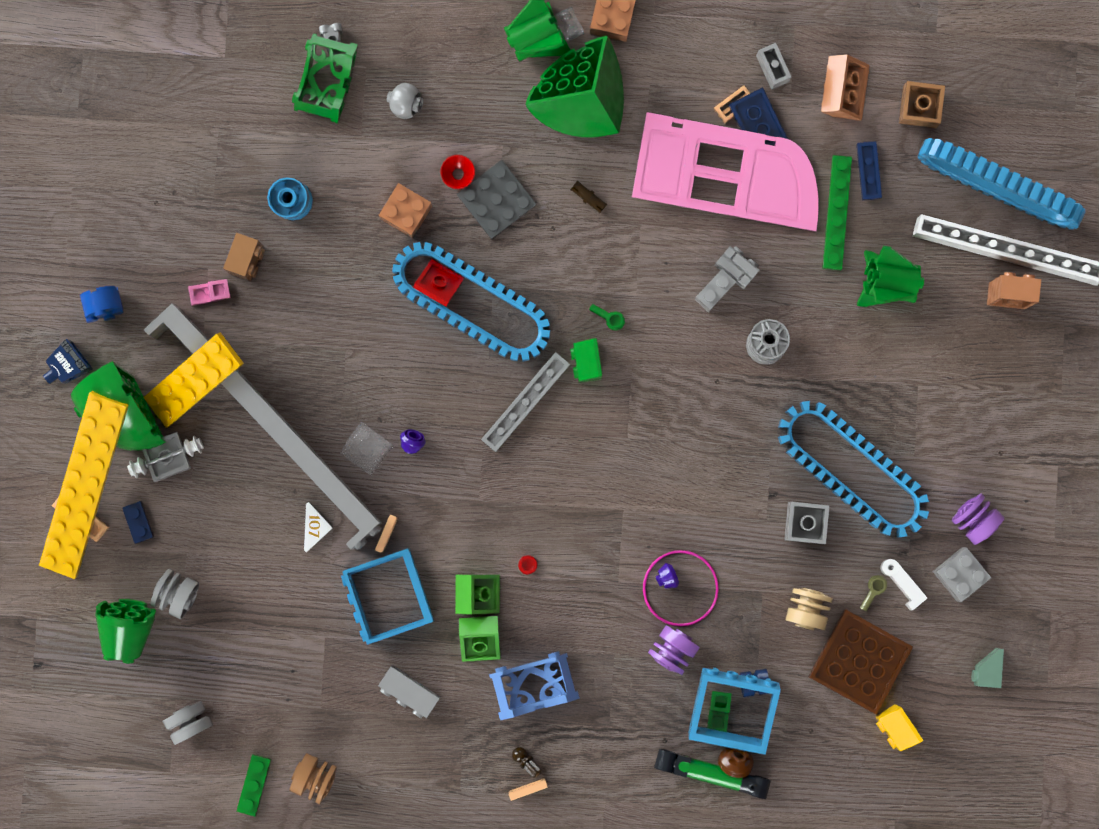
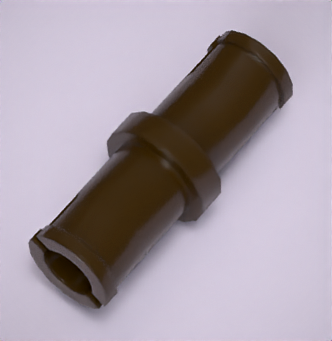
M578 180L570 189L583 199V203H588L599 214L607 205V203L594 194L593 190L590 191Z

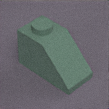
M995 648L975 665V670H972L971 675L974 685L1001 688L1004 649Z

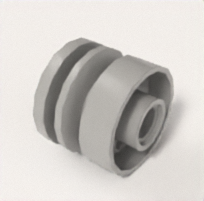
M766 319L760 321L753 327L747 338L746 349L748 355L759 364L769 365L777 362L789 347V332L784 324L777 320Z
M167 569L157 582L150 603L153 607H157L160 604L159 609L162 611L170 604L169 614L182 619L187 611L191 609L196 599L199 582L187 577L180 584L181 574L176 573L174 575L173 570Z

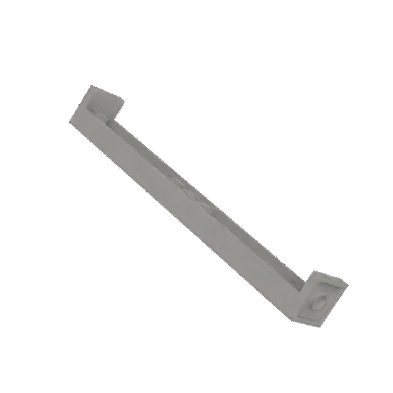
M174 304L168 306L144 329L149 336L157 340L169 328L193 354L209 341L185 313ZM238 370L221 383L360 530L346 543L351 550H360L367 543L366 538L370 535L375 536L382 529L380 527L382 522Z

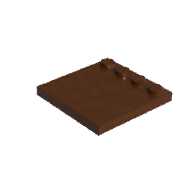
M844 609L808 677L877 715L913 646Z

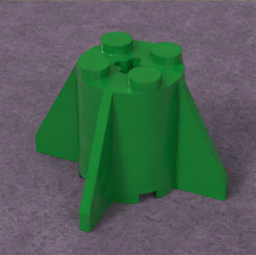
M530 0L512 23L504 27L508 36V43L511 48H515V54L519 62L530 57L563 56L571 50L561 29H559L550 2Z
M883 245L879 255L865 250L864 257L867 266L864 275H867V281H863V291L857 301V306L868 307L895 301L915 303L919 289H922L924 286V278L921 277V266L912 263L889 246Z

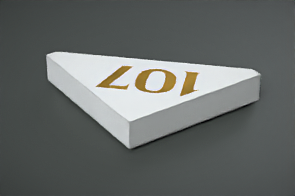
M309 502L306 504L305 552H308L333 529Z

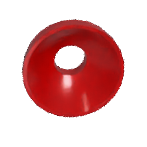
M452 155L443 162L440 174L443 182L448 187L460 190L472 183L475 177V168L472 161L466 156ZM461 169L464 172L463 178L455 179L453 177L454 170Z

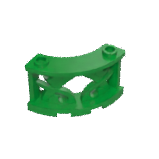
M313 33L311 40L308 39L305 46L307 57L298 91L294 92L292 97L294 111L298 112V110L331 118V122L338 123L345 105V93H348L352 80L350 74L355 66L358 44L350 42L349 45L319 37ZM316 46L329 48L330 56L327 57L324 50L318 56L316 54ZM333 49H334V50H337V51L345 52L346 54H335V55H334ZM313 60H316L318 63L312 67ZM334 62H336V67L342 66L341 72H336ZM330 64L331 72L336 78L340 79V84L330 85L322 93L314 75L320 69ZM308 81L311 88H307ZM334 89L336 91V95L334 97H331V95L329 94L327 98V93L330 90ZM310 94L311 98L308 101H313L316 97L318 101L315 105L302 102L304 96ZM321 103H323V104H325L327 107H329V108H331V109H328V108H325V107H321V106H319V105H320Z

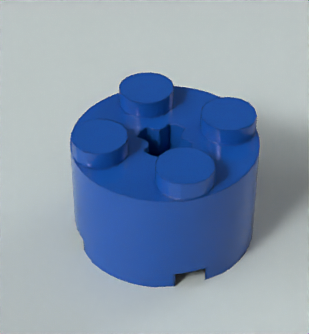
M116 286L96 288L97 291L92 293L88 290L80 294L87 323L98 321L100 318H103L104 321L115 319V315L124 313L120 293Z

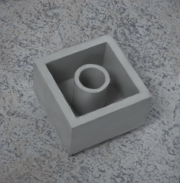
M788 502L784 540L826 544L829 505Z
M967 547L960 548L932 571L957 602L964 601L991 579L990 575Z

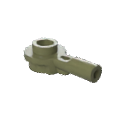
M874 575L868 581L870 591L860 607L866 612L875 596L884 593L887 589V581L880 575Z

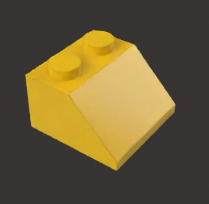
M894 704L876 716L878 720L876 725L882 733L886 732L889 737L887 741L892 749L896 748L899 751H903L924 741L902 707Z

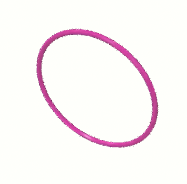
M672 551L660 556L650 565L644 577L643 595L647 607L656 618L672 626L682 627L700 622L709 615L718 598L719 586L715 571L703 557L690 551ZM678 553L690 554L702 560L711 570L716 585L715 598L710 609L701 618L684 624L672 623L657 615L651 608L646 595V581L653 566L662 558Z

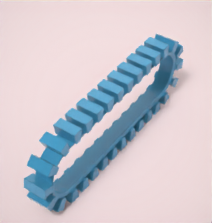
M804 401L800 403L802 412L797 413L794 406L785 412L792 419L790 422L783 419L780 420L778 428H786L787 435L779 436L778 438L780 445L789 441L793 446L786 453L792 458L798 450L802 455L795 461L803 465L806 459H808L811 463L804 469L809 473H813L815 467L819 468L820 471L814 477L818 481H822L826 474L829 479L823 485L828 489L832 488L834 482L839 485L832 492L837 497H840L843 491H846L848 494L841 500L849 505L854 498L857 502L850 508L856 513L860 511L862 506L866 508L860 514L864 520H869L871 514H873L875 518L869 522L872 527L878 528L882 522L885 526L880 533L886 536L891 535L892 528H897L896 537L907 536L906 526H909L912 532H917L922 527L915 520L917 516L927 519L929 511L920 510V503L929 502L927 494L917 497L914 493L921 485L916 481H912L910 486L907 487L905 484L912 478L907 473H903L901 478L898 479L896 475L903 470L897 465L893 466L891 471L887 470L886 468L893 462L886 457L880 464L877 460L884 454L878 449L874 451L872 456L867 453L875 447L869 441L861 448L858 444L865 440L861 434H857L854 440L849 437L856 432L854 428L848 426L845 432L841 431L840 428L847 422L839 418L834 425L831 422L837 416L834 411L830 410L825 417L821 412L826 405L818 402L815 411L809 410L810 401ZM803 414H813L823 420L910 494L915 506L911 519L902 525H894L886 521L795 443L792 437L794 421Z

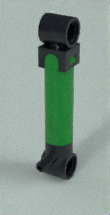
M660 748L654 768L661 771L697 779L761 799L767 798L771 783L770 779L751 774L743 778H735L723 772L719 765Z

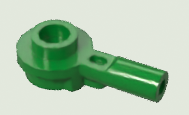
M594 304L589 309L591 312L604 318L611 330H620L625 324V318L620 312L608 313Z

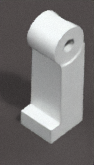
M887 559L881 563V572L889 576L908 598L909 602L905 605L909 610H914L927 599L925 594L897 561Z

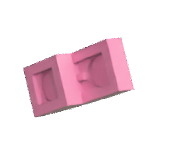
M227 279L188 286L191 306L230 298Z

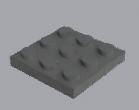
M502 160L474 180L468 187L457 193L458 198L491 240L537 206Z

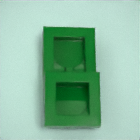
M712 691L707 723L708 729L727 732L732 693Z

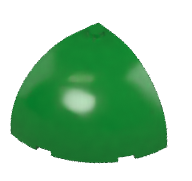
M603 36L586 42L584 47L576 51L575 49L570 50L550 65L540 76L541 81L537 86H533L525 105L530 113L541 123L558 132L577 137L588 138L619 134L624 109L622 75L613 45L608 36Z
M112 361L97 369L73 389L71 399L75 405L74 410L79 418L83 416L88 395L91 391L129 405L116 446L117 448L142 451L166 443L134 376Z

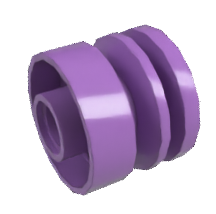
M982 493L964 503L951 520L954 524L961 522L958 526L960 530L968 526L970 527L965 536L974 545L989 538L1005 518L996 508L988 512L986 511L990 502L985 501L982 503L985 499Z
M666 625L659 635L665 641L664 645L654 642L653 645L658 647L660 651L657 653L650 649L648 653L651 654L657 663L669 671L682 675L684 670L678 667V664L682 663L688 667L689 664L683 659L684 655L693 658L700 647L691 642L692 638L677 628L673 630Z

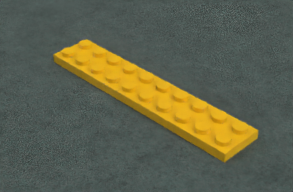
M94 391L89 393L39 566L72 579L78 576L127 413L128 404L112 400Z

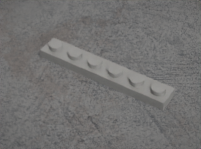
M555 352L481 440L496 452L570 364Z

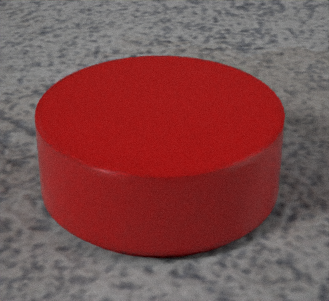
M530 555L523 556L518 563L519 570L527 575L534 573L537 569L536 559Z

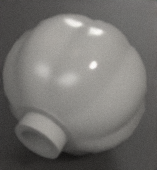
M401 83L393 91L388 92L387 102L390 104V110L398 118L409 119L421 111L423 98H421L419 90L414 85Z

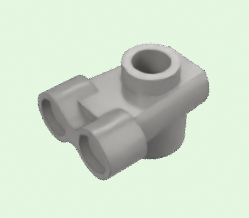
M341 23L321 25L319 27L321 37L341 42L340 35L343 33ZM333 49L334 55L341 52Z

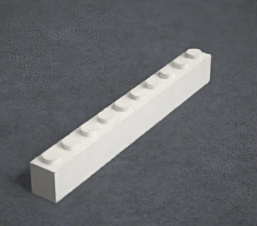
M922 214L916 220L913 237L1088 284L1099 285L1098 261Z

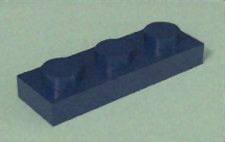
M876 141L857 143L862 201L881 199Z

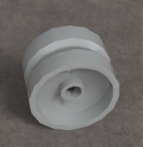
M202 701L192 706L188 705L163 720L167 730L177 726L180 727V730L172 733L170 736L174 745L213 726L209 716L199 720L196 719V716L204 713L206 710Z

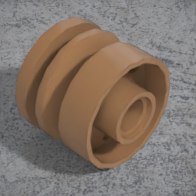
M306 753L302 762L298 763L291 778L293 781L289 791L301 796L308 789L310 790L308 800H312L314 794L317 793L315 803L320 805L332 787L337 766L332 765L329 771L326 772L328 762L325 761L321 768H318V758Z

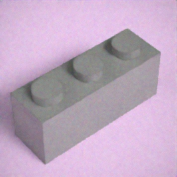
M393 665L378 685L383 694L388 697L390 695L397 698L396 702L405 708L409 706L413 709L412 713L419 718L423 716L427 718L440 699V696Z

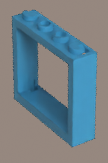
M410 548L342 571V583L349 590V594H347L350 605L354 604L356 612H353L356 623L361 625L360 636L363 642L366 641L367 645L434 622ZM403 557L424 619L372 636L352 574Z
M714 667L713 669L702 668L688 731L689 740L766 755L781 690L780 684L771 681L769 678L763 680L758 679L754 675H738L734 671L722 672ZM708 681L772 694L762 739L698 727Z

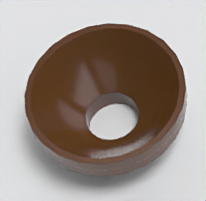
M726 747L718 757L720 768L729 776L743 778L748 776L753 769L754 761L748 751ZM739 752L744 758H737L734 753Z

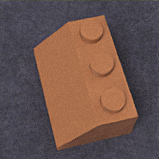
M850 55L829 56L821 112L832 117L862 120L870 65Z

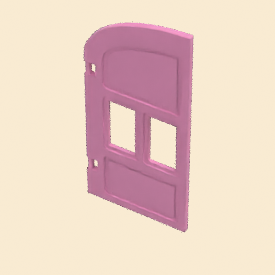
M649 112L646 113L632 198L816 231L818 222L816 178L807 155L795 142L781 137L683 120ZM672 122L683 124L682 128L671 127ZM765 140L774 141L775 146L765 144ZM700 142L744 150L740 172L697 165ZM694 176L738 184L734 206L691 198Z

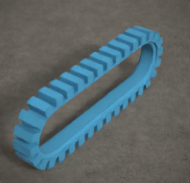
M932 138L924 140L917 158L921 160V163L929 166L928 168L934 171L938 170L939 174L948 175L952 180H959L965 186L970 185L976 191L981 190L987 196H994V199L1002 200L1004 204L1009 206L1013 205L1017 210H1024L1028 215H1035L1041 221L1046 220L1051 225L1055 226L1057 224L1065 229L1066 227L1068 229H1077L1086 210L1080 203H1075L1076 201L1072 198H1066L1060 192L1055 193L1049 187L1044 188L1038 182L1033 183L1031 182L1032 179L1020 177L1021 174L1009 172L1010 169L998 167L997 163L988 162L986 158L982 156L977 157L975 153L971 151L966 152L964 148L960 146L955 147L950 142L946 141L944 143L940 139L934 140Z
M417 242L413 243L414 251L407 246L402 249L406 256L398 254L395 258L396 262L401 265L393 264L392 272L399 274L393 276L396 285H400L398 290L402 295L409 291L407 299L413 303L419 297L417 305L423 309L427 303L430 304L427 311L433 315L437 309L440 310L437 317L443 321L447 316H450L447 322L455 327L457 322H460L458 330L463 333L466 332L467 328H470L468 336L475 339L480 334L478 342L485 345L490 340L491 343L488 347L491 350L496 351L498 346L502 347L499 355L504 358L508 352H511L510 360L518 361V357L521 355L522 361L530 360L528 353H531L536 358L540 355L537 347L542 350L546 348L548 343L542 339H549L550 330L543 329L549 328L550 325L548 319L541 320L545 316L541 309L536 313L533 312L536 304L530 301L527 307L523 306L526 298L519 295L516 301L513 300L516 292L509 289L506 295L503 294L506 289L504 285L499 283L496 288H493L495 284L494 279L488 277L486 282H483L485 278L484 273L478 270L477 274L473 276L475 268L468 264L466 269L463 270L465 262L459 258L453 264L452 262L455 257L449 252L443 258L442 256L445 251L441 247L437 246L433 252V244L425 242L424 249H422L421 243ZM417 256H428L437 260L530 316L538 326L536 341L531 346L522 349L506 344L414 289L405 278L407 264Z

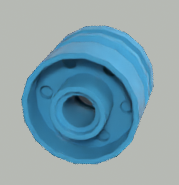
M281 178L274 182L268 191L269 207L275 214L293 221L302 219L312 208L313 197L311 191L306 185L294 178ZM292 195L293 199L288 203V198Z

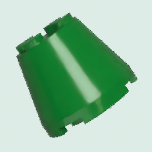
M119 599L118 602L108 603L107 601L100 602L96 606L95 616L101 650L104 655L103 659L107 661L122 660L126 664L134 663V659L142 655L155 621V608L150 609L147 607V603L132 599Z

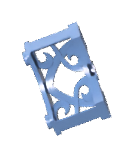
M559 651L548 654L549 658L509 669L506 666L495 669L496 673L489 674V677L493 680L501 710L498 713L500 720L579 699L580 697L578 691L574 689L567 663V653L560 655ZM558 662L562 676L555 679L552 676L557 673V669L551 671L550 665ZM545 664L544 671L534 666ZM519 670H523L521 674L518 676V678L514 673H512ZM530 673L548 681L540 690L539 701H535L530 693L519 690L524 679ZM502 677H511V682L505 684L513 687L512 691L504 690ZM562 679L565 685L566 692L559 684V681H561ZM552 685L554 688L549 689L553 692L552 695L546 696L545 690ZM506 695H511V697H510V709H509V705H508V701H507ZM517 695H526L528 698L527 702L521 703L522 697L517 698Z

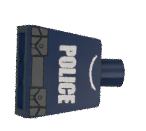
M65 339L46 360L51 369L43 377L49 384L57 378L66 384L86 374L93 368L74 343L69 339Z

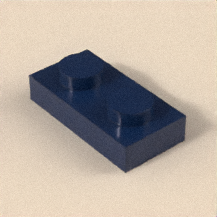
M142 501L122 507L135 544L154 538Z

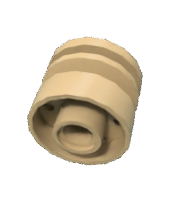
M793 588L792 593L799 594L800 599H790L798 604V607L788 608L785 620L794 622L795 626L810 630H814V628L825 630L828 618L821 615L820 612L821 610H830V607L823 606L822 604L823 601L832 603L833 598L828 597L823 592L807 588Z

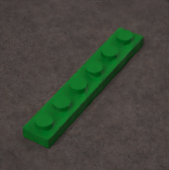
M832 156L822 269L842 270L852 164V157Z

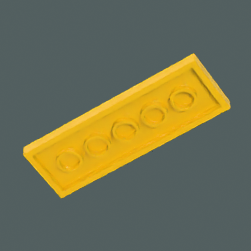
M217 333L143 398L167 428L244 363L222 333Z

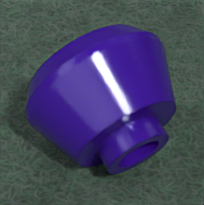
M413 429L405 430L400 435L401 447L408 454L417 453L426 443L423 434Z
M665 563L657 571L656 580L659 586H664L665 589L677 588L679 580L671 564Z

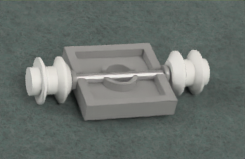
M178 432L163 437L166 443L152 449L143 450L146 461L140 457L137 458L135 463L130 460V465L127 466L131 476L138 478L139 473L146 475L147 468H149L153 482H158L191 469L186 453L192 457L196 451L201 454V449L204 448L200 438H196L194 435L192 441L185 439L183 446Z

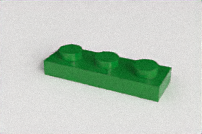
M252 754L236 812L256 816L272 759Z

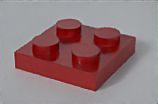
M431 259L413 288L440 304L447 306L462 284L464 277Z

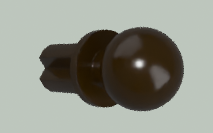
M515 748L512 752L513 760L521 763L520 767L522 769L525 768L533 778L539 776L542 770L533 761V757H527V751L524 748Z

